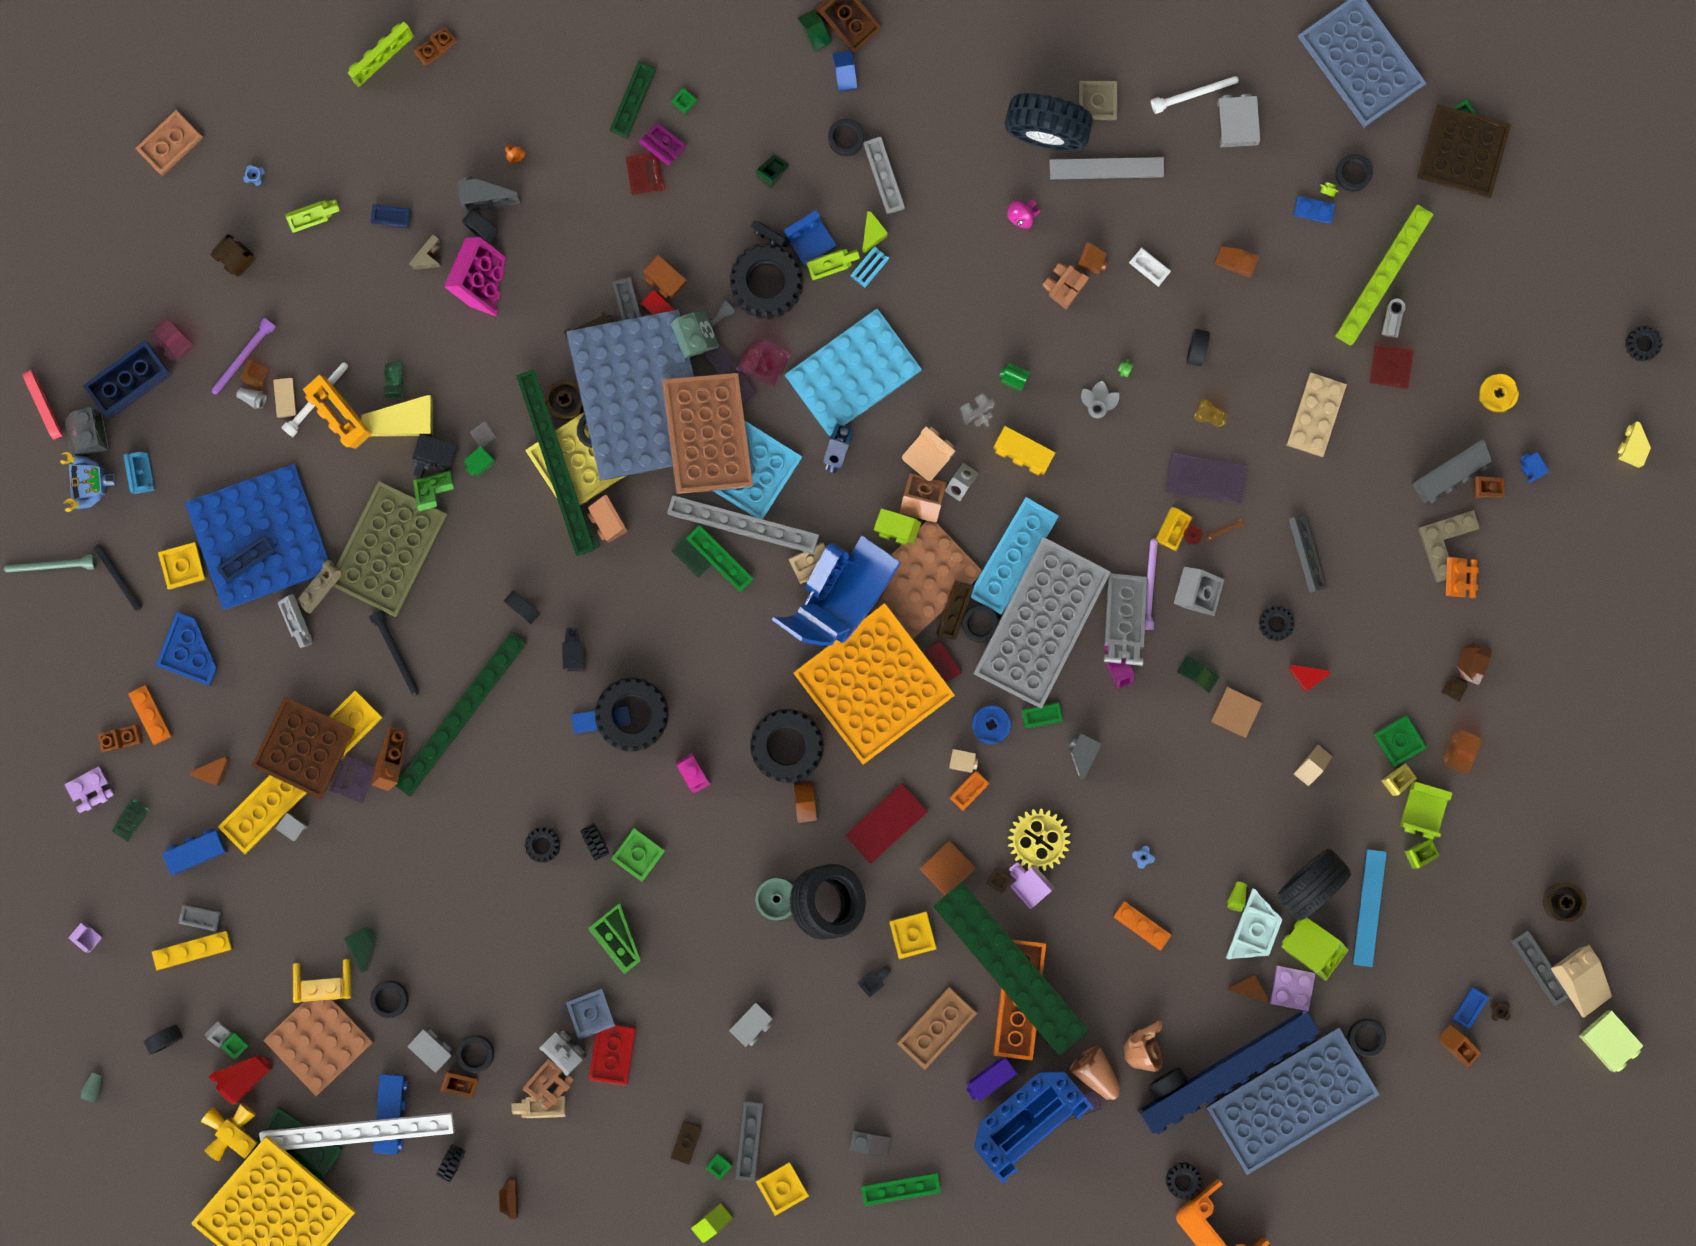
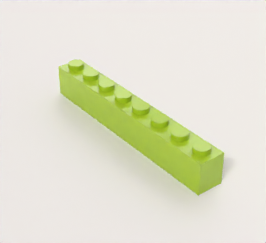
M1418 204L1412 210L1335 337L1350 346L1353 345L1434 215L1433 213Z

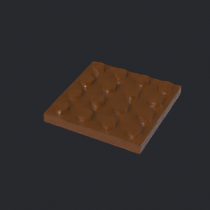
M284 697L251 767L322 799L355 729L288 697Z

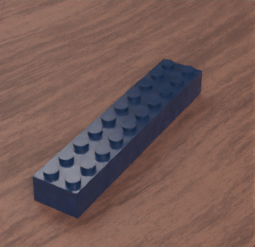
M1302 1010L1188 1079L1186 1083L1173 1092L1155 1099L1137 1111L1152 1134L1157 1133L1158 1135L1167 1130L1166 1126L1170 1123L1177 1124L1184 1119L1183 1115L1188 1112L1193 1114L1200 1110L1201 1104H1209L1217 1099L1216 1095L1221 1092L1226 1094L1233 1090L1234 1084L1238 1082L1242 1084L1251 1078L1249 1075L1252 1073H1261L1267 1069V1064L1279 1062L1284 1058L1283 1055L1285 1053L1297 1051L1301 1048L1299 1045L1303 1042H1312L1320 1032L1308 1012Z

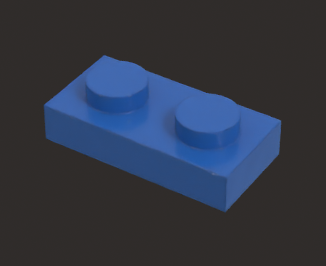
M1298 196L1293 216L1331 224L1335 204Z

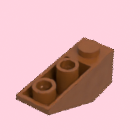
M389 726L374 768L372 786L389 791L398 783L408 732Z

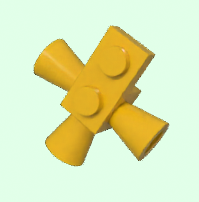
M240 1103L234 1117L225 1121L213 1106L201 1122L218 1130L215 1134L218 1138L205 1148L204 1151L211 1158L219 1162L227 1146H229L246 1159L258 1142L245 1132L246 1129L243 1126L256 1113L245 1104Z

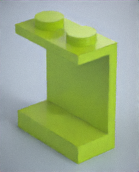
M1413 782L1400 827L1405 828L1404 832L1415 834L1416 831L1423 833L1422 837L1434 840V837H1440L1441 822L1447 801L1451 800L1452 792Z

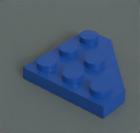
M176 612L155 666L211 686L218 668L196 619Z

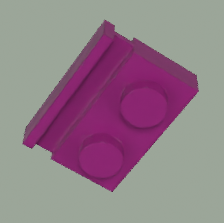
M656 123L639 142L668 166L687 146L659 123Z

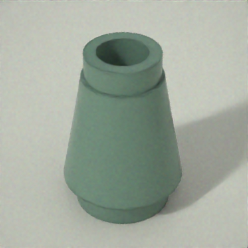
M90 1074L80 1092L81 1099L95 1103L96 1099H99L101 1075Z

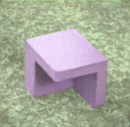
M80 923L69 936V939L84 952L89 953L100 942L102 936L87 923Z

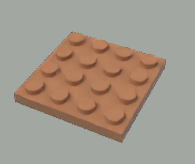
M334 999L303 1002L263 1040L316 1097L374 1043Z

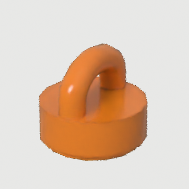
M507 145L505 147L506 158L510 164H516L524 158L525 152L522 147Z

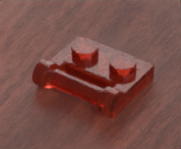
M653 153L626 157L632 195L665 190L658 157ZM651 160L655 181L653 185H649L646 161Z

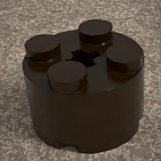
M227 233L214 247L210 255L217 262L220 261L225 264L224 269L227 272L239 277L252 265L256 257H253L254 254L240 241L234 242L232 240L234 237Z
M560 380L547 389L545 395L546 406L555 418L562 421H570L583 412L579 387L573 381ZM566 396H567L568 399H569V402H566L565 404H563V402L561 401V399H565Z
M1571 883L1554 884L1545 891L1543 897V907L1547 915L1551 919L1561 922H1572L1579 919L1587 905L1584 892ZM1564 899L1568 901L1565 905L1561 904V901Z

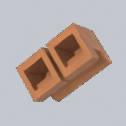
M1058 263L1053 272L1061 278L1056 282L1048 277L1043 283V287L1049 292V296L1067 310L1087 283L1089 277L1079 273L1071 265L1067 267L1062 263Z

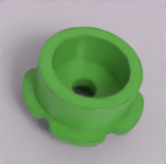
M1129 359L1126 362L1122 361L1118 371L1121 372V377L1125 376L1128 378L1132 371L1134 363L1129 362Z

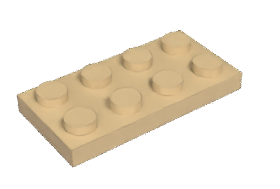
M1314 373L1309 374L1286 444L1287 446L1320 457L1324 456L1347 384Z

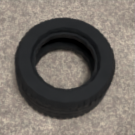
M1326 849L1308 862L1281 888L1277 894L1278 900L1296 919L1303 920L1321 907L1346 883L1351 876V870L1333 850Z
M826 864L807 869L798 876L791 889L790 909L794 921L804 933L815 939H834L848 935L859 926L865 914L866 896L862 883L850 869L842 865ZM823 881L835 887L841 900L839 915L833 922H828L822 918L815 905V893Z

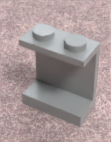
M1242 94L1240 95L1241 97L1224 95L1222 98H1219L1217 107L1219 106L1220 147L1253 146L1259 144L1260 130L1257 96Z

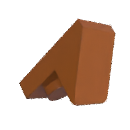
M1475 477V499L1505 497L1504 478Z

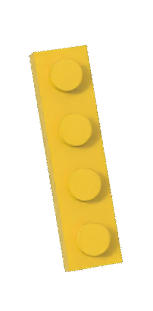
M228 931L156 950L152 952L157 971L232 950Z

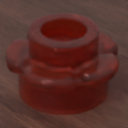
M1190 526L1184 531L1185 541L1188 544H1198L1201 541L1202 531L1197 526Z

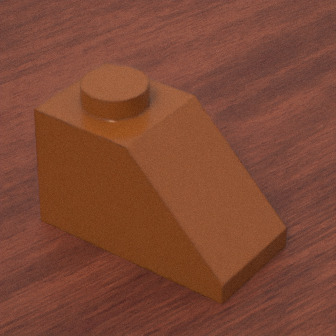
M1087 242L1077 267L1099 275L1100 270L1104 271L1108 260L1105 259L1107 253Z
M1221 246L1214 265L1250 278L1259 256L1242 249Z
M1451 1025L1438 1038L1440 1043L1468 1068L1481 1054L1466 1036Z

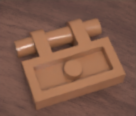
M547 1059L523 1087V1090L536 1101H539L544 1096L547 1100L543 1103V1106L548 1110L559 1101L558 1098L564 1091L567 1092L573 1079L569 1075L564 1080L559 1078L563 1071L551 1060ZM555 1083L558 1087L551 1094L548 1090Z

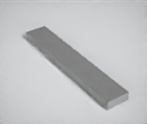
M1164 157L1049 160L1050 180L1164 177Z

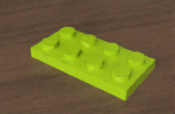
M405 22L395 25L391 33L387 37H382L373 50L369 49L359 63L355 62L351 65L348 74L358 87L414 37Z

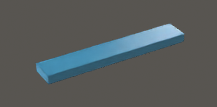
M1366 849L1353 965L1373 967L1387 852Z

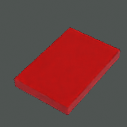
M616 1025L596 1033L588 1080L627 1086L636 1033L635 1027Z

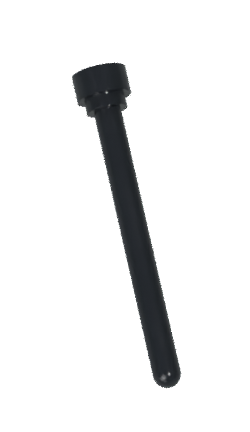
M380 610L370 615L369 618L372 624L374 623L375 626H378L411 694L417 696L419 690L385 624L386 616L384 612Z

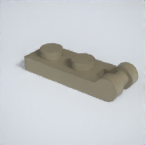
M327 560L322 564V570L296 600L304 611L309 614L312 613L341 577L340 570L335 568L331 560Z

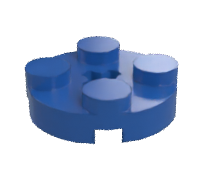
M986 706L980 709L972 721L974 735L986 744L1001 742L1008 736L1011 728V721L1002 708L997 706ZM991 719L994 720V724H997V727L993 728L992 731L988 730L989 727L986 726V722H990Z

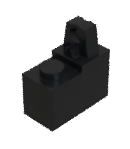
M420 434L412 456V465L416 466L413 475L422 478L425 469L429 470L430 466L433 467V464H436L435 467L446 471V468L452 469L459 447Z
M566 628L565 642H562L563 670L566 672L585 671V648L580 641L578 628Z

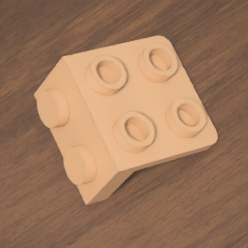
M925 427L921 431L920 436L902 456V460L927 481H932L955 453L953 444L948 440L943 441L939 438L940 434L932 427L930 429Z

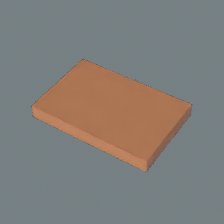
M175 110L135 149L163 176L204 137Z

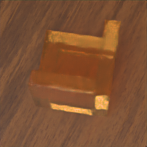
M249 359L239 379L260 390L269 373V369Z

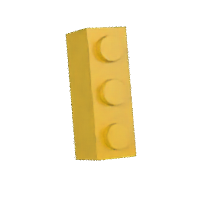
M1004 426L993 447L996 450V454L1004 458L1007 455L1013 459V463L1021 467L1024 464L1030 468V472L1038 476L1040 473L1045 474L1055 455V452L1006 426Z

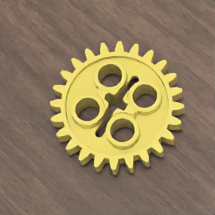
M1032 809V815L1024 812L1025 818L1018 816L1020 822H1013L1016 828L1009 829L1013 836H1009L1008 839L1013 840V843H1010L1008 847H1014V850L1010 853L1017 854L1015 861L1021 859V866L1027 863L1028 870L1034 865L1038 869L1039 866H1042L1043 871H1046V865H1049L1052 869V862L1060 864L1058 858H1065L1062 852L1069 851L1068 848L1064 847L1065 844L1070 843V841L1065 840V837L1070 835V833H1064L1067 826L1061 827L1060 824L1063 822V819L1057 821V814L1051 817L1050 810L1046 814H1043L1042 809L1039 810V814H1036L1034 809ZM1034 821H1038L1042 825L1039 832H1034L1031 829V824ZM1027 829L1037 837L1042 835V840L1052 846L1053 850H1049L1041 843L1036 845V840L1026 834L1024 830ZM1050 832L1057 834V841L1055 843H1050L1047 840V835ZM1023 837H1028L1031 841L1028 848H1023L1020 844ZM1039 848H1044L1047 852L1044 859H1039L1036 855Z

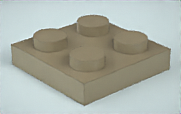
M1079 81V105L1092 114L1093 120H1117V81Z

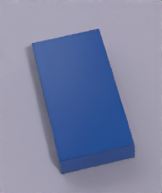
M1471 987L1452 1020L1470 1030L1489 996Z

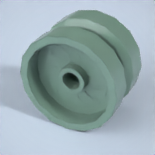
M773 878L760 885L756 891L755 902L761 915L767 919L778 921L786 919L792 914L790 909V893L793 885L790 882L781 878ZM776 895L780 897V902L775 903L773 897Z

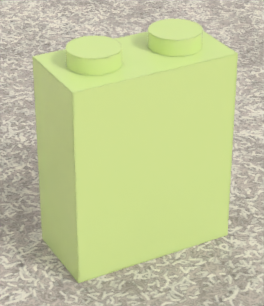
M1610 1010L1603 1013L1579 1035L1605 1066L1613 1072L1621 1071L1627 1065L1625 1062L1630 1058L1634 1059L1641 1053L1640 1049L1643 1047L1638 1039Z

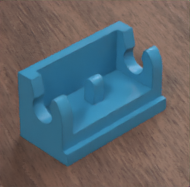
M143 452L124 454L130 492L138 494L154 491L155 487L149 454Z

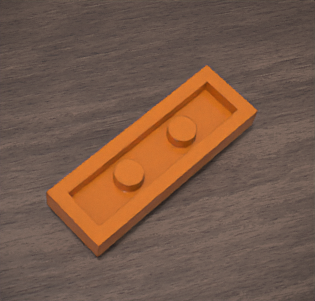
M147 685L128 693L153 745L172 737Z
M1125 901L1113 916L1160 951L1172 936Z

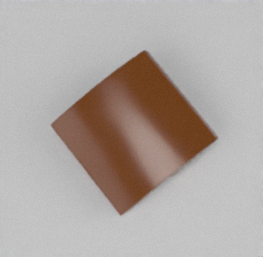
M948 841L919 870L946 895L976 868Z

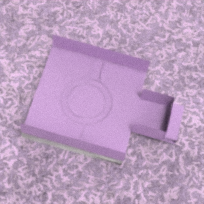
M1016 862L1009 869L1011 871L1010 874L1016 879L1010 887L1030 909L1055 888L1035 865L1026 872Z

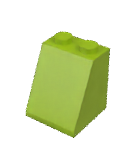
M1307 917L1303 920H1298L1294 925L1295 929L1284 938L1282 948L1319 977L1327 981L1349 950L1340 940Z

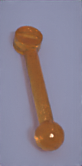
M1238 520L1236 524L1213 534L1208 533L1206 537L1211 541L1220 534L1234 528L1243 527L1244 523L1242 520Z

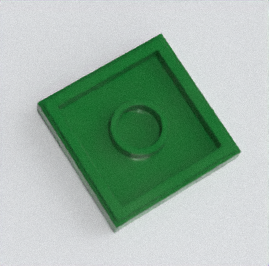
M1408 715L1373 734L1393 768L1427 748Z

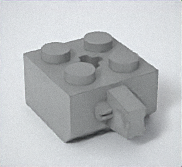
M558 1030L539 1049L567 1076L586 1058L583 1055L585 1051L578 1044L574 1046L570 1042L572 1038L564 1030L562 1032Z

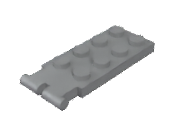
M1110 573L1107 588L1104 645L1108 646V654H1104V662L1121 664L1122 658H1125V664L1143 666V658H1140V649L1143 650L1147 577Z

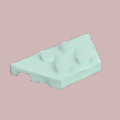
M1251 889L1227 952V959L1269 956L1283 919L1255 889Z

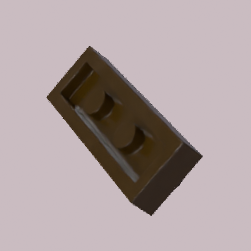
M954 580L936 632L938 636L956 640L974 589L972 584Z

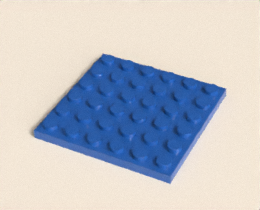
M295 464L185 502L223 610L314 579L322 570V564L329 560ZM265 535L276 552L227 584L216 567Z

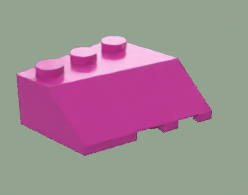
M481 237L465 238L443 287L469 307L497 316L498 309H496L497 299H500L498 289L499 283L503 279L506 257Z

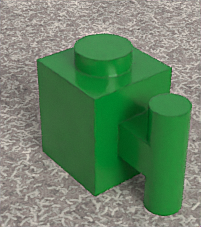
M1009 363L1007 367L1003 366L999 377L1002 378V384L1022 392L1030 372Z

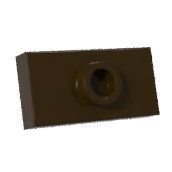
M683 1121L671 1159L689 1165L702 1127Z

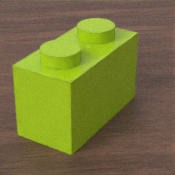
M881 508L874 531L879 533V537L889 540L891 537L896 539L895 542L902 545H907V543L914 544L921 522L915 518Z

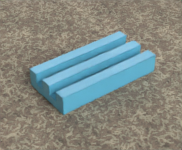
M874 246L851 274V277L866 288L888 262L889 257L885 256L884 253ZM876 253L877 256H876V257L873 259V261L868 265V267L863 271V273H862L859 277H857L856 275L861 271V269L866 265V263H867V262L871 259V257ZM880 258H882L883 261L877 266V268L872 272V274L867 278V280L863 282L862 279L876 264V262Z

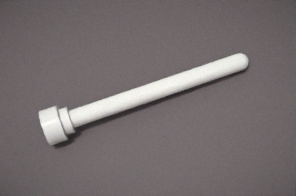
M1234 76L1167 99L1159 97L1151 99L1152 109L1155 114L1163 112L1167 106L1237 84L1239 78Z
M342 363L329 377L328 380L332 385L347 370V363ZM308 402L292 421L285 422L281 428L291 437H294L298 432L296 431L299 428L298 425L315 407V404L312 405Z

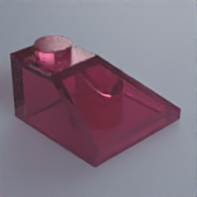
M762 338L743 352L736 370L752 379L776 388L791 353Z

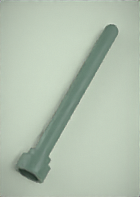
M87 554L82 559L4 566V571L10 573L81 566L87 570L96 569L97 563L95 554Z

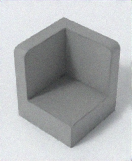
M286 813L275 829L292 841H296L302 831L308 828V825L291 813Z

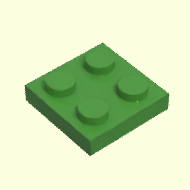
M634 828L611 860L643 882L665 850Z

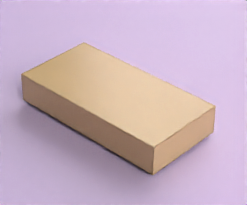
M294 379L273 380L277 418L297 416Z

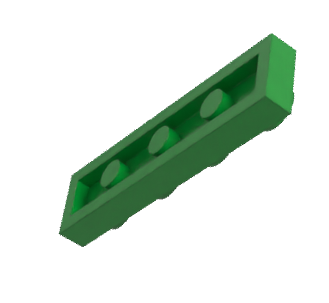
M700 525L686 538L740 593L754 580Z
M938 1173L861 1186L864 1206L941 1193Z

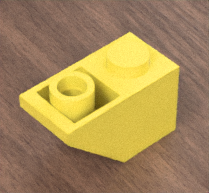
M1635 422L1629 425L1625 432L1627 438L1619 446L1618 453L1620 454L1618 459L1640 468L1644 466L1651 447L1641 423Z

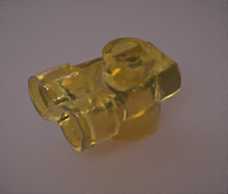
M1204 399L1200 402L1199 409L1194 414V420L1201 423L1206 421L1216 427L1224 425L1227 418L1226 412L1212 406V402Z

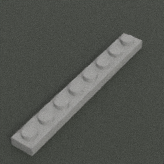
M673 495L667 512L670 516L811 554L815 553L819 540L818 534Z

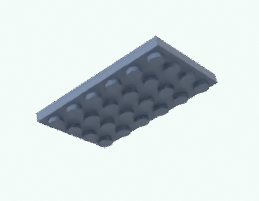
M1366 0L1346 1L1298 35L1299 40L1363 128L1426 85L1425 80Z

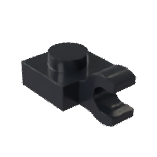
M887 965L877 974L871 970L857 984L871 997L885 985L881 980L891 970Z

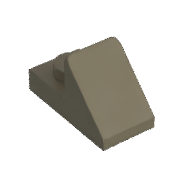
M432 235L410 261L409 265L414 270L440 267L439 263L430 257L431 254L435 255L440 249V240Z

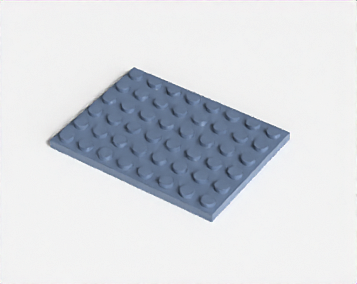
M679 310L566 332L600 481L673 466L662 380L694 377L690 357L684 359L671 323L677 317H680Z

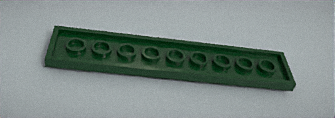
M963 881L933 905L939 915L1059 1056L1089 1031Z

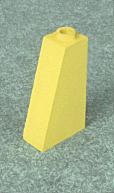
M426 395L363 414L361 420L371 431V436H419L420 434L433 436V398L431 395Z

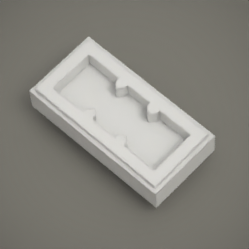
M1142 247L1129 262V264L1158 287L1171 272Z

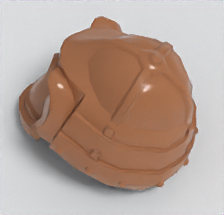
M1158 1020L1144 1029L1130 1033L1124 1045V1058L1131 1067L1152 1072L1159 1071L1162 1068V1054L1155 1038L1156 1033L1162 1030V1021Z

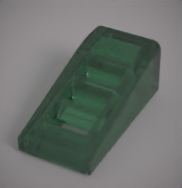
M131 799L112 832L128 842L150 809L135 799ZM133 807L140 811L139 815L132 811ZM131 814L137 818L136 821L130 819L128 815ZM126 820V821H128L129 823H131L133 826L130 828L129 826H127V825L124 824L123 822ZM120 826L128 830V834L119 830Z

